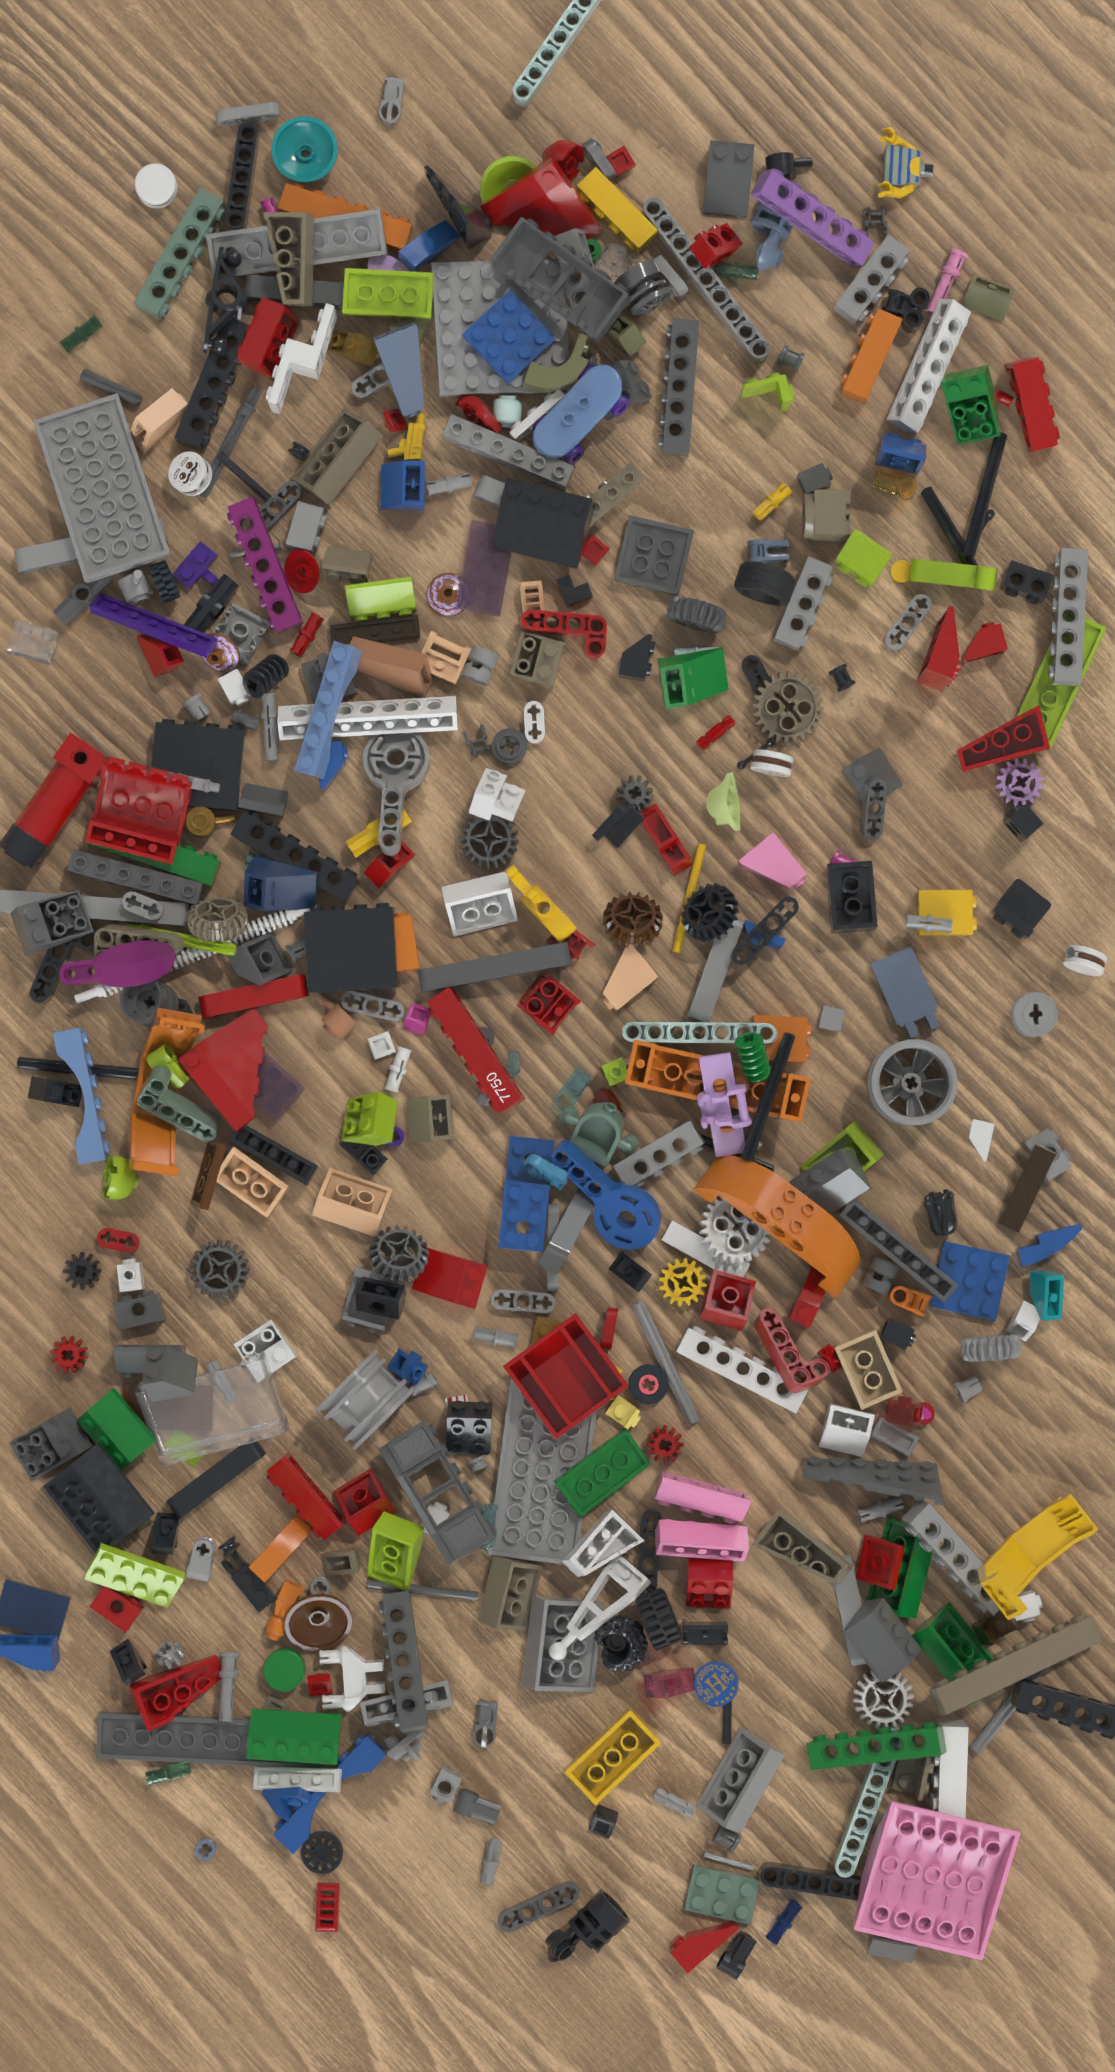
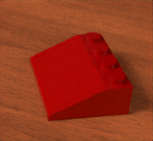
M950 605L937 623L917 683L940 691L945 686L949 687L955 677L958 676L961 664L958 663L960 654L954 607Z

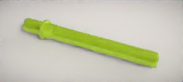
M145 923L141 925L124 924L125 926L179 934L184 940L185 947L231 956L235 955L237 945L224 941L223 943L221 941H216L215 943L213 941L205 942L204 939L197 940V937L149 927Z

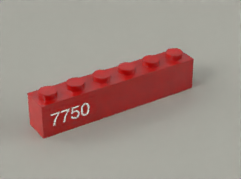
M448 987L427 1001L430 1006L428 1008L429 1013L435 1020L438 1018L442 1024L440 1027L442 1033L446 1038H451L454 1043L452 1048L459 1057L462 1055L465 1059V1068L470 1075L474 1074L478 1079L476 1084L483 1094L487 1093L491 1099L488 1103L494 1112L498 1111L501 1114H505L524 1101L526 1098L454 988Z

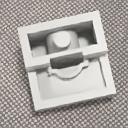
M486 768L474 793L469 813L486 820H490L493 814L513 821L526 790L516 785L505 783L507 775Z

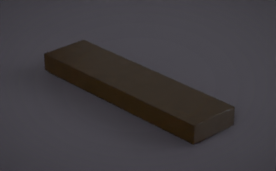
M418 615L330 625L332 645L334 641L346 645L350 644L353 636L378 643L421 638Z
M1038 1143L1035 1144L1000 1218V1224L1018 1233L1020 1232L1055 1159L1056 1152Z

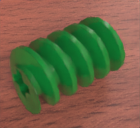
M746 1032L737 1036L734 1043L737 1047L738 1058L746 1079L750 1082H759L766 1079L771 1072L762 1036L755 1032Z

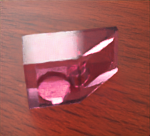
M693 1667L661 1670L643 1675L647 1698L666 1699L695 1690Z

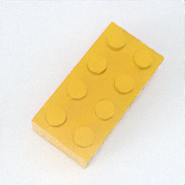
M629 1706L564 1767V1772L596 1806L661 1744V1738Z

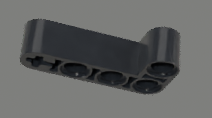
M95 932L87 934L92 935L95 939ZM87 935L47 950L30 988L32 1000L44 1004L52 999L60 981V969L64 964L68 963L75 946L86 951H94V943L89 947L84 945L83 941ZM62 946L65 953L63 957L56 958L54 951L57 947ZM49 967H54L56 971L55 976L48 979L45 971ZM41 980H44L45 982L51 983V986L45 985L44 983L40 982ZM44 987L43 991L46 993V996L39 998L37 990H42Z

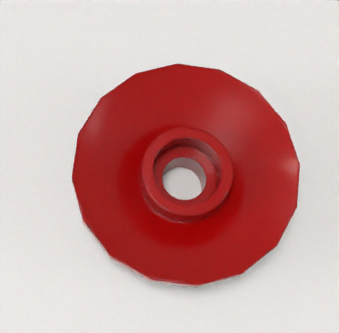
M297 549L291 552L286 558L284 566L287 581L294 591L309 593L316 588L319 582L320 572L318 563L314 556L304 549Z

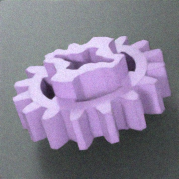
M1014 759L1013 765L1009 761L1005 763L1007 769L1000 768L999 772L1002 776H996L995 778L997 781H1000V784L996 785L995 789H1001L1002 791L998 796L1006 797L1004 803H1008L1010 800L1013 801V807L1018 802H1020L1021 807L1026 804V801L1030 804L1034 803L1033 797L1039 798L1041 796L1037 791L1044 789V786L1039 784V782L1044 780V777H1038L1041 769L1034 770L1035 763L1027 765V759H1024L1022 763H1019L1018 759ZM1018 768L1024 769L1029 773H1021L1019 772ZM1007 774H1009L1008 776L1010 778L1008 786L1005 785V779ZM1028 778L1026 781H1024L1022 786H1016L1012 788V786L1015 785V783L1017 782V779L1021 780ZM1034 780V788L1031 792L1029 787L1030 781ZM1011 793H1019L1021 797H1015Z

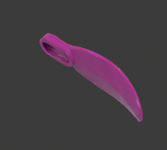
M135 941L124 943L101 952L94 959L64 964L60 969L59 977L65 985L72 986L93 982L111 987L145 985L158 980L172 969L175 963V952L170 945L164 942ZM93 967L95 968L94 975L91 972ZM73 971H75V977H74V978H72V975H71Z

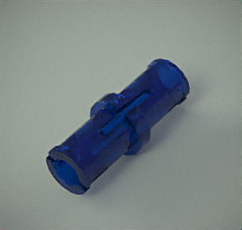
M790 1899L781 1915H777V1921L768 1934H766V1938L778 1945L787 1929H791L793 1926V1920L803 1907L795 1900Z

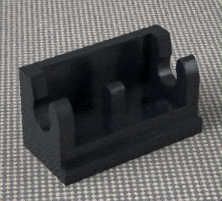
M727 1621L682 1622V1645H727Z

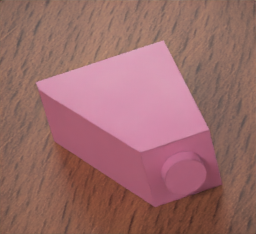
M774 833L769 835L737 862L740 866L788 890L792 886L797 889L805 882L803 877L807 875Z

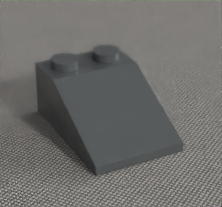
M710 140L703 214L747 217L755 144Z

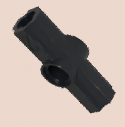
M223 574L210 592L207 591L196 605L197 608L183 625L203 633L212 620L215 621L226 607L225 604L240 586L230 577Z

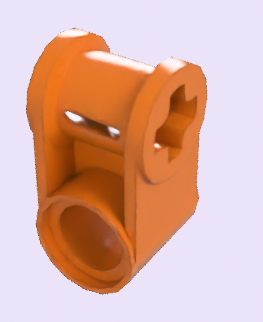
M901 1285L892 1286L887 1294L888 1300L892 1304L923 1317L926 1316L927 1304L933 1297ZM901 1289L904 1297L901 1301L897 1302L894 1300L893 1295L896 1290Z

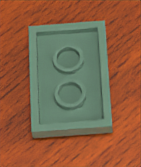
M694 1864L684 1910L751 1925L760 1879Z

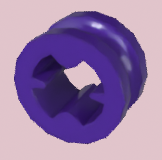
M394 1127V1130L399 1132L397 1135L400 1134V1140L387 1144L399 1146L404 1140V1133L400 1128Z

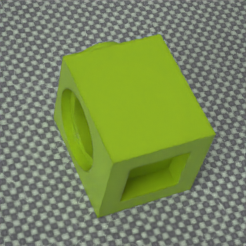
M622 1057L601 1066L609 1087L625 1081L627 1068Z

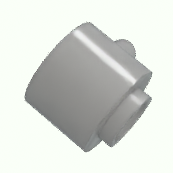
M135 570L134 573L118 581L128 604H142L150 599L149 596L153 594L145 571Z

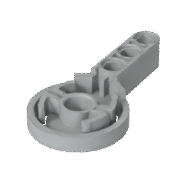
M417 732L373 735L363 752V765L366 775L377 788L382 790L379 844L382 852L388 856L396 855L401 848L405 795L425 779L430 768V754L427 744ZM392 753H402L405 756L404 761L399 765L390 764L388 757ZM391 797L399 798L396 803L390 804L387 802ZM389 818L397 819L393 825L386 824V821ZM388 839L395 840L392 846H385L384 843Z

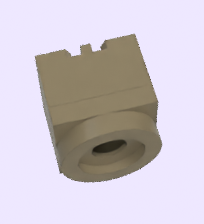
M814 490L813 494H804L802 507L803 539L824 543L847 542L850 536V490Z

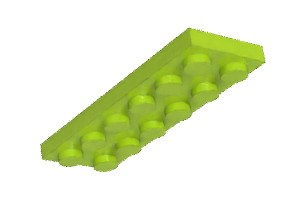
M1064 612L1063 619L1066 622H1072V614ZM1085 618L1082 680L1107 628ZM1068 634L1061 635L1063 643H1072V638ZM1054 635L1050 643H1054ZM1049 644L1017 716L1040 705L1051 749L1080 685H1052V678H1048L1049 665H1053V656L1049 655ZM1060 657V662L1063 666L1071 665L1068 657Z

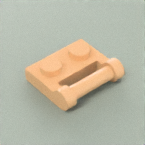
M431 631L421 653L427 654L432 675L456 685L468 660L471 648L459 646L437 636L438 633ZM433 644L460 655L459 661L431 649Z

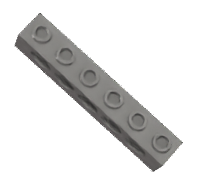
M451 414L443 433V439L449 443L566 492L574 474V466L556 458L546 457L535 449Z
M1061 548L1054 557V568H1057V576L1053 578V590H1056V598L1052 600V612H1055V621H1051L1050 629L1051 634H1054V643H1050L1049 655L1053 656V665H1049L1048 678H1052V685L1079 686L1082 683L1088 549ZM1065 569H1073L1075 572V577H1067L1065 574ZM1065 590L1072 591L1074 599H1066L1063 592ZM1064 612L1071 613L1073 621L1066 622L1062 614ZM1068 634L1072 638V643H1063L1061 635ZM1060 657H1068L1071 665L1063 666L1060 662Z
M917 1501L901 1518L907 1525L905 1529L912 1536H917L921 1540L919 1542L920 1546L927 1552H932L934 1555L933 1560L940 1567H945L948 1570L947 1575L955 1583L959 1582L961 1584V1591L967 1597H972L976 1601L974 1605L982 1613L988 1612L995 1615L999 1610L998 1606L985 1590L981 1593L982 1586L978 1574V1569L983 1564L981 1560L929 1503ZM930 1524L929 1530L925 1532L926 1526ZM944 1540L942 1547L939 1548L940 1542ZM957 1555V1560L953 1563V1559ZM971 1570V1575L967 1578V1574Z

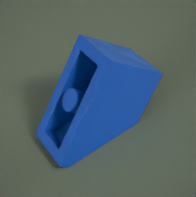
M342 741L331 742L330 760L324 780L319 779L322 791L327 790L345 767V760L349 759L347 746H343Z

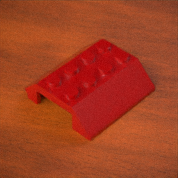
M109 756V759H105L100 773L102 779L94 814L89 821L85 842L173 864L183 832L193 782L188 781V776L173 773L171 777L169 776V771L151 767L150 771H148L146 765L129 761L128 765H125V760Z

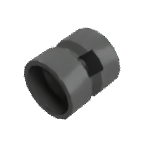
M873 1255L868 1265L870 1271L865 1272L860 1284L887 1296L892 1285L890 1279L896 1277L900 1267ZM876 1273L884 1276L881 1282L875 1279Z

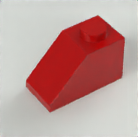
M989 622L981 625L982 629L978 630L961 659L962 664L1005 653L1008 650L1001 623L995 625L994 622Z
M401 840V848L396 855L380 854L364 871V874L380 888L391 880L415 854Z

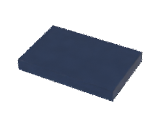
M6 1579L0 1598V1625L33 1635H57L59 1641L71 1597Z

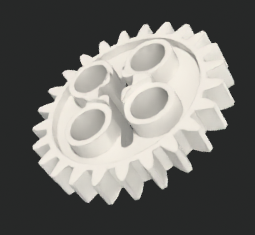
M720 1197V1201L716 1198L712 1202L714 1206L708 1204L706 1209L709 1213L703 1212L701 1214L706 1220L699 1222L705 1229L701 1230L699 1234H706V1238L702 1240V1243L709 1242L710 1245L706 1250L714 1249L713 1257L721 1254V1262L725 1261L728 1257L730 1264L734 1263L735 1258L738 1264H742L744 1258L747 1262H750L752 1260L751 1254L756 1258L759 1256L758 1250L764 1251L766 1249L762 1243L770 1242L765 1237V1235H769L768 1232L755 1222L750 1223L749 1218L743 1213L741 1218L736 1217L733 1214L734 1207L722 1197ZM717 1220L724 1223V1231L716 1228L715 1223ZM738 1224L739 1228L734 1232L732 1228ZM747 1225H752L755 1228V1235L748 1234L746 1230ZM730 1238H735L738 1241L737 1249L730 1246ZM743 1238L747 1239L748 1244L744 1242Z

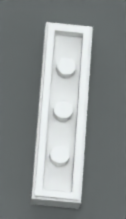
M671 1221L661 1239L662 1241L713 1269L744 1277L750 1263L743 1260L742 1264H738L735 1258L734 1263L730 1264L728 1257L725 1261L721 1262V1254L713 1257L715 1250H706L710 1244L709 1242L702 1243L703 1237Z
M254 1766L253 1789L301 1787L307 1792L340 1793L342 1769Z

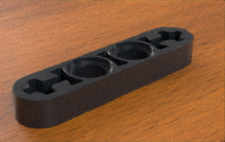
M783 898L733 949L731 957L734 963L746 965L785 926L799 909V904L795 898ZM784 902H792L794 904L792 906L794 911H787L783 915L787 919L783 921L782 917L774 911L778 909L781 912L785 907ZM769 917H776L779 920L778 928H768L767 919ZM752 934H762L764 938L761 945H754L751 942ZM747 941L748 945L756 951L752 953L749 950L745 955L747 960H737L738 954L736 951H743L747 947L743 943Z
M647 1509L642 1514L640 1537L643 1540L649 1535L655 1537V1532H644V1528L649 1529V1522L645 1520V1517H649L650 1513H653L654 1517L658 1518L657 1521L653 1522V1530L656 1529L659 1519L661 1520L660 1513L655 1509ZM643 1542L639 1544L638 1571L646 1575L654 1574V1578L649 1576L650 1585H653V1589L650 1588L648 1592L643 1591L640 1595L657 1589L659 1565L656 1545L652 1548H647ZM645 1558H651L654 1560L655 1565L653 1569L645 1570L642 1567V1561Z

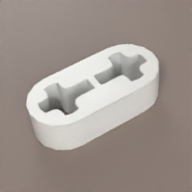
M531 701L524 707L525 737L531 744H539L545 737L544 709L541 703L537 701ZM531 706H536V709L540 710V713L536 714L537 721H532V714L527 712L531 710ZM533 724H537V731L541 732V735H538L536 740L533 739V736L529 735V732L533 730Z

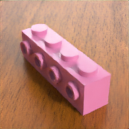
M659 1519L655 1530L656 1555L745 1561L749 1550L747 1526H739L737 1524L724 1525L713 1522L698 1523L694 1521Z

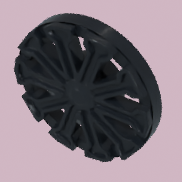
M316 1831L310 1834L309 1838L302 1845V1861L314 1873H330L342 1861V1843L332 1832ZM321 1835H326L324 1843L322 1841ZM313 1837H317L318 1844L312 1839ZM333 1838L335 1842L328 1845L330 1839ZM309 1843L314 1848H307L306 1844ZM336 1846L339 1847V1851L331 1850ZM305 1853H313V1855L305 1857ZM330 1855L338 1856L339 1858L338 1860H335ZM315 1859V1864L311 1866L309 1863ZM327 1860L332 1864V1867H328ZM320 1862H322L323 1869L321 1870L318 1868Z

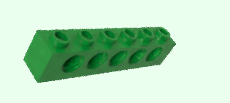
M935 1722L921 1723V1727L913 1728V1724L899 1726L900 1730L891 1731V1727L878 1728L876 1733H870L869 1729L856 1731V1735L848 1736V1732L834 1734L835 1738H827L826 1735L813 1736V1740L806 1743L810 1769L819 1770L942 1755L947 1752L942 1725H935ZM916 1734L923 1737V1746L916 1743ZM894 1737H897L901 1740V1748H897L894 1745ZM872 1740L879 1742V1751L873 1749ZM851 1742L858 1746V1753L851 1751ZM829 1745H833L836 1748V1756L830 1754Z

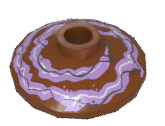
M443 573L433 578L428 585L426 594L428 604L432 610L446 617L456 616L463 612L468 606L471 597L470 588L465 579L454 573ZM451 590L453 594L450 597H446L444 592Z
M221 633L207 634L217 638V646L207 658L201 656L204 663L218 672L234 670L240 660L239 649L229 637Z

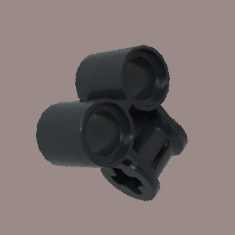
M919 287L915 288L908 295L896 289H889V296L882 310L902 318L901 327L905 332L915 333L920 328L923 320L921 312L926 309L929 303V292ZM921 296L924 299V303L917 304L913 298ZM914 317L917 320V324H908L906 318Z

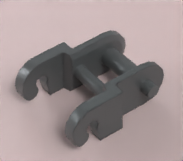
M868 207V211H865V215H868V220L865 221V232L868 234L870 223H881L883 226V236H887V221L884 220V215H887V211H884V207H882L881 211H871V208ZM871 215H881V220H871Z
M483 724L480 725L483 733L482 738L473 742L468 740L465 731L462 732L467 746L471 745L472 747L471 755L474 754L475 757H477V753L487 750L490 752L489 748L491 745H487L485 740L488 737ZM484 741V746L477 749L474 748V744Z

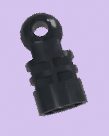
M600 1889L586 1903V1906L583 1909L581 1908L578 1914L568 1921L570 1926L564 1932L558 1929L547 1937L548 1960L550 1962H557L567 1959L575 1951V1947L580 1940L590 1949L593 1948L599 1953L601 1948L608 1944L611 1938L616 1936L630 1922V1918L607 1892Z

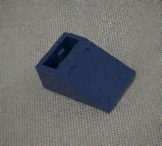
M254 856L245 871L244 906L262 911L315 907L318 872Z

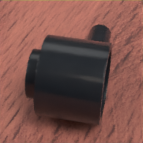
M779 152L765 157L766 170L777 169L789 181L796 178L795 167H812L813 165L812 158H794V154L790 152Z

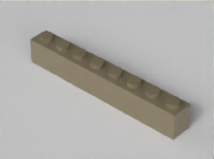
M1083 1614L1074 1616L1070 1619L1071 1623L1065 1626L1063 1623L1051 1627L1052 1632L1048 1634L1044 1632L1032 1636L1033 1641L1019 1642L1012 1646L1013 1650L1007 1653L1005 1650L994 1654V1659L988 1662L984 1659L974 1663V1668L969 1671L965 1668L955 1672V1677L950 1680L943 1678L934 1682L935 1687L930 1688L929 1692L939 1715H948L1102 1642L1092 1616L1084 1617Z

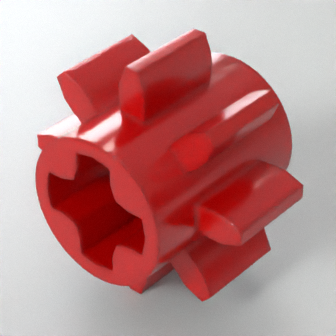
M827 1344L817 1354L820 1356V1359L825 1360L829 1364L831 1373H834L842 1367V1364L834 1348L836 1346L831 1347L830 1344Z

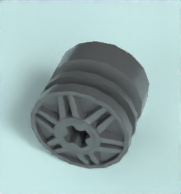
M653 259L635 265L620 275L614 282L615 285L620 283L628 289L627 293L631 297L627 307L631 308L630 312L633 317H639L654 311L673 294L670 287H666L667 282L665 279L656 281L661 272Z
M156 980L145 985L123 987L120 994V1007L122 1013L128 1019L151 1028L157 1009L163 1008L178 1011L179 1000L177 993L172 987Z

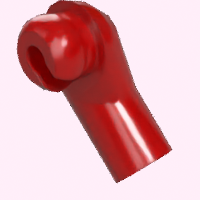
M994 389L996 402L998 401L1009 407L1014 397L1000 389Z

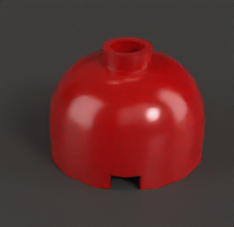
M558 140L544 150L543 162L553 156L570 182H573L580 171L576 169L579 162L583 163L584 149L570 140Z

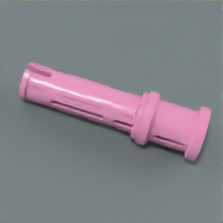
M955 248L950 249L949 259L941 269L943 274L926 309V312L930 315H933L939 299L947 298L954 280L960 276L961 273L959 271L964 260L968 259V255L963 251Z

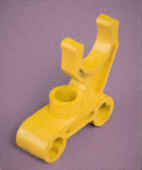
M514 865L505 871L510 880L523 894L519 900L559 943H562L577 929L570 919L536 884L533 886L529 884ZM550 907L547 913L541 914L543 908Z

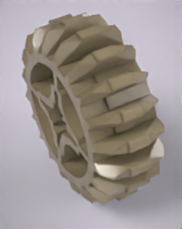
M212 896L210 899L204 898L203 901H198V905L191 906L187 916V923L192 936L197 937V940L204 939L205 942L213 941L215 943L216 941H221L223 943L224 940L231 941L232 937L238 938L239 934L244 933L248 924V914L243 903L238 902V899H231V897L223 898L220 896L215 898Z

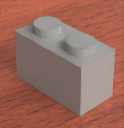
M300 501L297 502L286 540L287 548L294 550L304 549L312 555L314 549H319L321 543L319 532L321 528H325L327 522L324 508Z

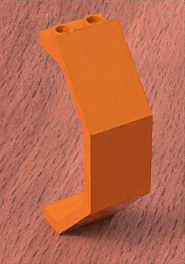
M163 1008L157 1009L141 1053L131 1107L130 1169L178 1177L179 1168L175 1166L176 1126L139 1107L137 1099L143 1083L153 1070L149 1066L146 1056L163 1044H168L175 1052L176 1060L181 1064L178 1059L192 1048L196 1035L204 1033L205 1025L200 1024L201 1015ZM169 1083L168 1089L179 1095L181 1094L182 1087L174 1089Z

